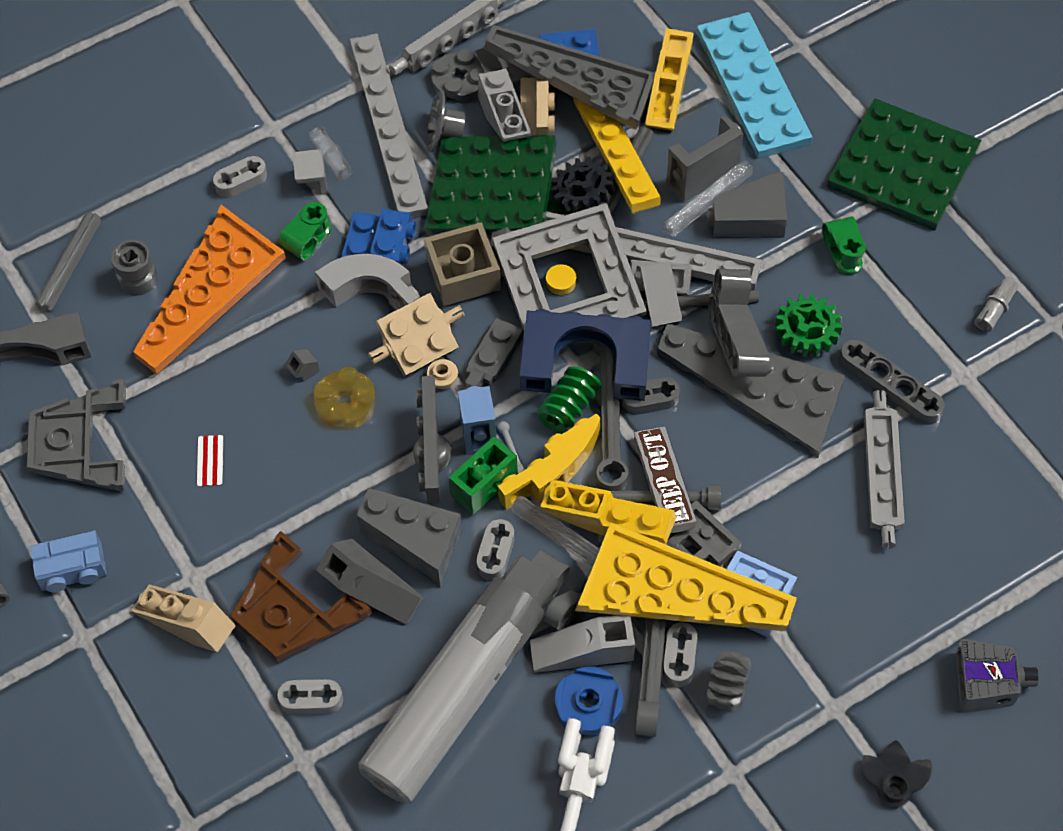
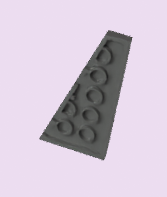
M492 25L484 46L486 51L543 81H548V84L637 130L655 73L496 25Z

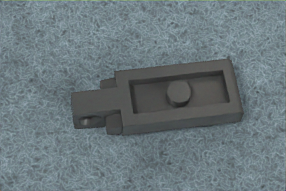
M498 318L494 320L468 363L466 374L469 376L465 381L466 389L472 386L483 387L485 382L491 384L497 381L523 337L522 328Z

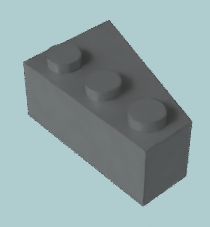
M368 488L357 513L360 533L389 553L396 554L408 562V566L416 571L417 569L430 577L432 582L441 587L462 533L460 514Z

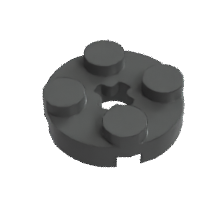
M461 49L459 52L449 53L433 62V89L436 93L439 90L444 91L445 100L449 97L456 99L457 103H465L478 98L479 74L485 72L473 51ZM458 74L464 75L465 79L460 80V78L453 77H455Z

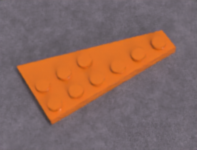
M223 205L216 212L217 217L212 226L209 225L204 232L205 237L200 246L194 249L174 282V289L169 298L165 297L160 306L161 311L154 322H150L133 351L135 358L156 375L286 259L285 252Z

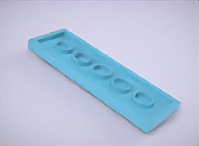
M750 12L698 25L697 35L757 159L810 145L813 137Z

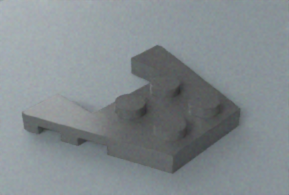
M124 378L112 381L113 385L100 390L97 387L87 390L86 395L69 401L66 398L30 411L27 468L29 472L116 491H125V464L123 460L92 462L93 412L126 409V384Z

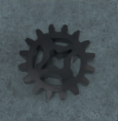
M587 157L585 162L575 158V164L564 163L566 169H557V177L551 180L553 198L558 207L563 206L565 212H569L573 208L576 213L581 211V209L586 210L599 206L601 201L609 202V194L615 193L613 172L610 171L608 164H602L601 159H597L592 163L591 157Z

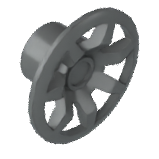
M439 90L435 95L428 118L427 132H433L428 136L427 149L429 153L435 151L440 137L459 138L462 137L464 130L465 113L445 109V94L442 90Z

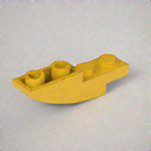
M598 414L588 419L583 418L574 424L573 428L563 434L559 433L552 436L544 445V459L534 460L527 469L517 475H509L498 486V497L505 510L531 495L540 504L544 499L551 480L568 482L579 471L588 459L600 435V417Z
M551 480L540 506L543 511L559 519L603 536L606 535L610 523H614L663 544L667 543L677 518L675 511L671 509L617 499L613 497L611 491L557 480Z

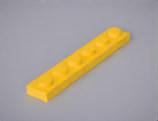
M574 97V103L606 164L609 165L610 171L613 172L614 179L631 212L635 213L660 206V195L620 122Z

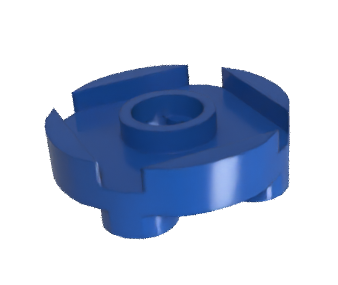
M581 667L576 669L575 673L570 674L567 678L565 676L557 686L555 709L559 716V721L566 727L568 719L579 720L581 722L579 729L581 735L600 734L602 726L612 727L622 713V690L613 680V676L603 669ZM587 694L594 695V701L598 702V704L592 705L591 708H586L579 700L586 699Z

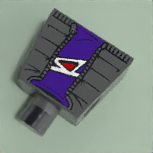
M961 639L955 655L962 713L1012 706L1016 704L1021 694V687L1038 686L1037 667L1018 666L1017 650L1015 648Z

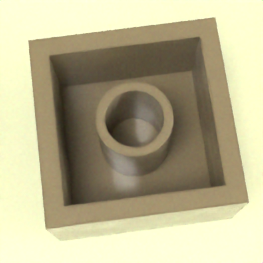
M482 222L424 238L426 260L443 306L501 290L500 268Z

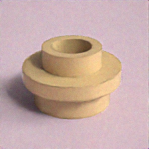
M440 359L430 364L427 376L435 377L436 388L448 389L456 382L458 369L453 362ZM440 371H447L446 374H438Z

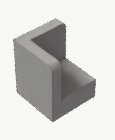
M322 149L292 152L296 183L319 181L321 193H327Z

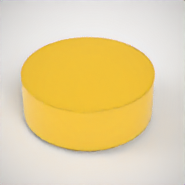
M567 265L551 267L546 274L548 290L555 295L571 293L576 286L575 271Z

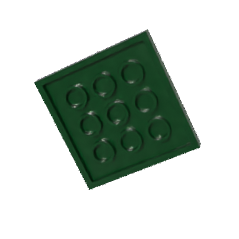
M874 98L830 175L827 187L936 231L982 140Z
M531 135L508 141H502L499 136L442 138L425 225L427 236L441 234L481 222L486 235L492 236L493 232L505 227L513 232L545 222L557 148L556 135Z

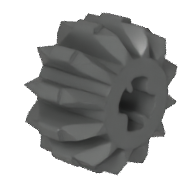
M722 651L716 657L708 684L707 699L709 704L715 705L720 709L734 711L742 705L750 678V658L732 651L731 653Z

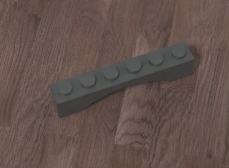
M79 312L62 314L53 319L33 322L24 327L0 332V362L13 359H37L63 366L92 357Z

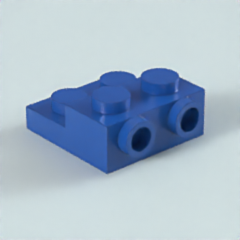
M382 209L380 215L354 212L342 257L354 254H374L392 259L401 265L403 263L407 264L410 254V246L407 245L409 239H414L416 222L412 221L410 212Z

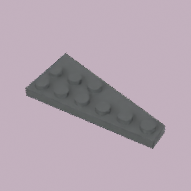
M667 323L658 346L657 354L685 373H692L704 381V385L713 391L716 388L728 396L727 400L767 426L773 425L785 433L786 438L794 443L798 441L810 449L809 453L819 458L845 375L768 353L770 362L769 372L766 377H734L718 338Z

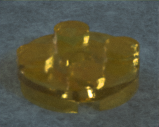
M344 367L341 370L326 375L313 389L316 412L319 418L331 427L338 425L345 426V429L355 428L367 422L373 415L376 404L375 387L366 375L357 372L353 367ZM345 394L351 395L350 403L347 404L345 401L338 402L340 396Z

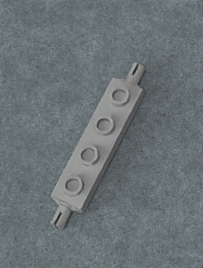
M506 0L474 1L405 47L401 58L389 65L391 73L396 76L405 68L414 73L420 68L426 67L432 60L451 50L454 45L463 39L469 38L485 24L491 23L498 16V7Z
M879 390L873 392L874 407L866 409L864 414L870 528L881 530L883 548H887L888 543L889 548H894L896 546L894 530L903 529L905 524L897 410L887 408L886 392L881 390V394H879Z

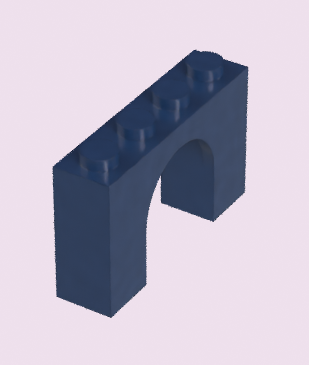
M545 309L527 310L520 369V391L551 393L554 362L559 352L572 343L589 341L606 348L614 358L616 365L614 398L645 401L651 320L635 316L619 318L607 314L594 316L582 315L578 312L556 313Z

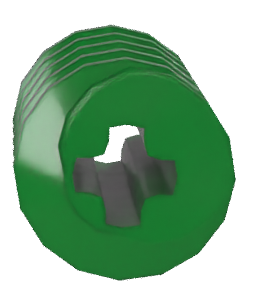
M568 367L564 372V376L558 380L557 385L551 390V394L545 398L544 404H541L537 409L540 421L556 433H565V427L573 428L576 423L574 418L579 419L583 415L581 409H586L589 406L588 400L595 398L594 391H599L602 388V383L594 374L584 368Z

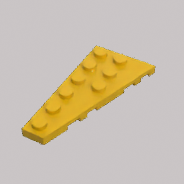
M610 523L575 611L785 631L797 598L629 529Z

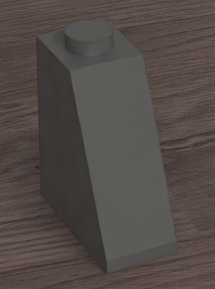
M775 172L714 196L713 207L707 208V226L713 227V238L784 237L787 212L783 172Z

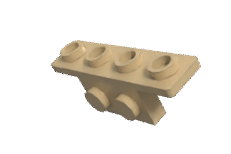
M521 78L520 105L531 135L539 136L555 133L554 116H549V110H554V93H549L548 81H543L539 78Z

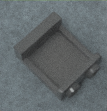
M725 115L720 118L718 137L690 154L679 143L669 148L666 184L684 203L739 169L743 132L740 126L732 122Z

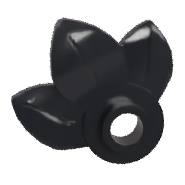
M894 740L884 749L880 758L864 755L862 772L865 779L877 788L878 796L883 803L891 807H901L909 802L913 792L926 787L931 777L932 764L928 759L911 762L900 742ZM891 786L897 787L900 790V794L892 795L888 788Z

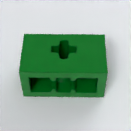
M493 436L448 477L450 495L474 515L498 493V486L506 477L518 474L517 455Z

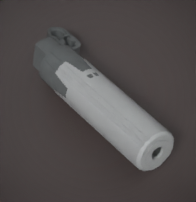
M541 550L532 561L523 556H518L502 579L493 578L359 761L358 769L364 778L368 779L373 786L395 801L411 804L544 618L545 609L569 575L570 567Z

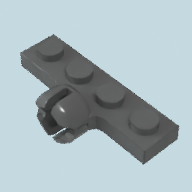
M422 376V389H416L417 408H423V416H417L418 435L423 436L414 444L413 453L416 465L425 471L419 472V491L426 492L427 504L440 503L439 472L445 469L451 462V447L448 440L438 434L435 377Z

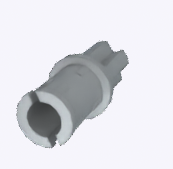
M1006 277L1000 282L993 295H989L986 298L985 307L975 319V325L980 330L984 331L986 327L987 332L993 330L1000 316L1008 311V303L1018 289V282L1014 281L1011 277Z

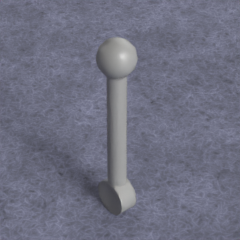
M502 421L498 424L497 430L503 434L507 447L517 455L508 432L509 424ZM517 455V465L519 474L520 472L524 471V468L520 463V460Z

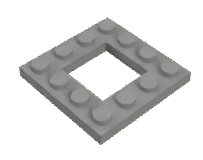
M607 203L492 238L496 255L524 332L527 310L545 309L556 313L578 312L582 315L594 316L607 314L619 318L646 315L647 310ZM588 243L606 293L550 310L532 260Z

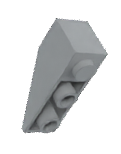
M507 69L479 74L478 99L486 119L502 141L531 136L530 128Z
M623 615L598 617L531 639L530 647L534 673L634 661L635 642L631 617Z

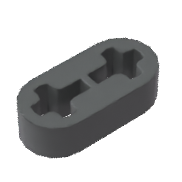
M669 377L647 380L645 401L640 400L639 403H635L634 400L621 399L622 407L627 413L633 415L672 408L679 401L680 386L677 381ZM667 389V392L671 393L670 397H665L661 390Z
M569 590L556 597L544 615V622L557 630L572 624L582 613V611H575L581 594L575 590Z

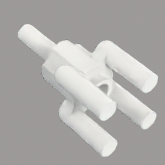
M572 718L567 720L558 757L560 765L559 775L562 777L559 793L568 798L561 831H575L581 804L586 801L592 802L596 786H602L606 782L615 744L613 740L615 729L610 726L601 727L594 757L586 753H577L581 739V733H579L581 722Z

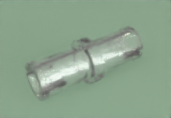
M324 127L313 129L309 134V139L317 149H322L324 163L329 165L339 181L349 178L353 173V168L343 157L341 147L332 141Z

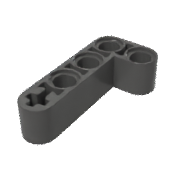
M717 269L709 298L708 312L731 373L734 377H766L769 372V354L748 307L752 282L750 271L748 269Z

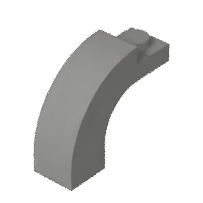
M354 254L331 261L315 271L318 289L335 308L353 296L362 293L382 294L393 301L399 309L420 298L416 289L411 286L410 272L398 262L387 257L374 254Z

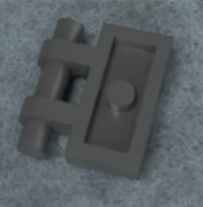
M695 500L691 506L697 521L696 529L677 532L673 536L670 534L666 545L692 555L683 546V544L689 541L699 550L693 556L705 561L709 560L713 564L721 566L737 550L741 549L742 542Z

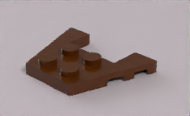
M282 531L276 535L274 545L269 554H266L260 563L261 568L253 581H250L231 614L232 621L278 663L368 618L372 614L370 607L347 593L326 613H323L284 579L281 574L302 555V550Z

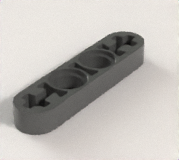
M856 339L848 340L844 343L840 353V362L844 368L875 390H879V393H881V390L885 391L886 398L920 422L934 424L941 419L945 403L937 393L866 343ZM857 352V353L860 354L859 357H858V356H854L853 358L849 357V353H850V354H855V353ZM876 367L883 368L888 375L884 378H877L872 375L871 369ZM899 385H906L912 389L913 393L908 396H902L895 388ZM920 395V396H921L920 400L917 399L916 403H914L915 400H916V398H917V396ZM932 405L935 407L934 410L931 409L928 412L924 410V406L929 407Z

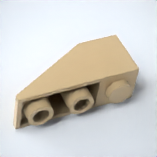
M150 584L142 592L138 601L131 609L133 614L194 646L214 652L219 651L236 626L214 602Z

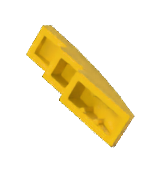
M666 28L657 72H655L645 127L674 131L694 32Z

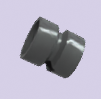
M126 240L119 243L111 253V262L121 289L127 294L134 296L150 292L157 283V272L149 248L142 241Z

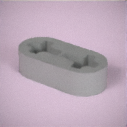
M250 156L219 170L213 178L217 194L224 198H230L260 185L267 178L265 162L260 157ZM250 169H254L255 171H258V172L253 173L252 171H249V170H250ZM224 181H228L229 183H232V184L227 185L226 183H223V182H224Z
M497 519L488 524L477 555V571L483 579L492 581L493 578H501L504 575L515 540L514 528L510 522L504 519ZM499 531H504L505 536L501 538L500 544L495 545V535H498ZM492 554L496 555L497 565H494L492 569H487L486 563L490 562Z
M685 622L672 625L667 633L663 677L669 685L674 687L688 685L693 677L697 632L693 626ZM679 634L686 635L684 650L677 649ZM676 659L683 660L682 670L684 671H682L681 676L674 675L673 669L676 665Z
M328 679L287 681L282 684L277 694L280 707L284 712L291 715L331 714L338 711L343 703L341 687L335 681ZM297 691L299 698L296 699V703L290 704L288 698L291 697L292 692ZM325 691H331L332 696H335L330 698L329 703L323 702L322 697L325 695Z

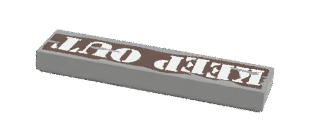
M659 427L634 432V440L655 506L674 510L677 516L671 533L696 529L697 521L666 428Z

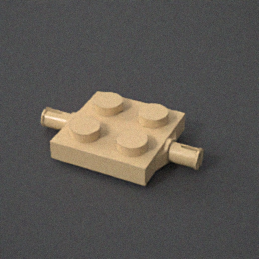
M428 293L375 321L382 335L383 346L368 353L369 358L381 353L380 356L372 359L371 362L375 365L377 362L390 356L397 363L403 376H406L458 348L459 346L451 333L450 324L465 317L463 311L452 316V314L462 310V308L457 305V307L443 313L438 308L431 293Z

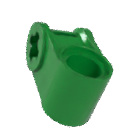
M319 202L306 204L297 216L280 232L278 237L279 247L301 260L309 259L315 249L331 232V224L327 219L328 212L326 207Z
M851 216L824 222L822 224L823 240L832 255L836 268L839 272L846 275L858 273L863 265L861 257L865 253L866 245L859 232L855 218Z

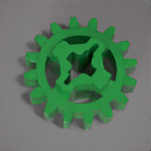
M799 294L797 302L791 298L787 299L786 306H780L775 321V326L777 327L776 337H782L781 345L787 346L790 344L792 346L791 353L793 354L798 349L802 350L803 357L807 356L808 351H812L815 357L819 356L820 349L827 353L830 352L831 345L838 344L843 325L840 324L842 315L835 314L836 305L826 306L827 298L825 297L820 301H816L815 294H811L807 300H805L802 294Z

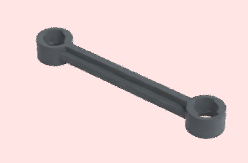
M593 342V350L600 357V382L602 383V388L600 389L602 461L596 469V485L598 489L624 491L628 483V468L621 461L619 399L614 398L616 365L611 353L603 346ZM608 470H616L621 473V476L617 480H612V483H608L601 478V474Z
M646 618L636 735L656 737L666 628V620Z

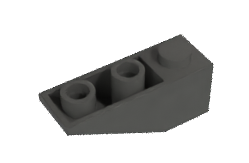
M353 539L331 543L316 569L339 590L404 624L410 622L424 598Z

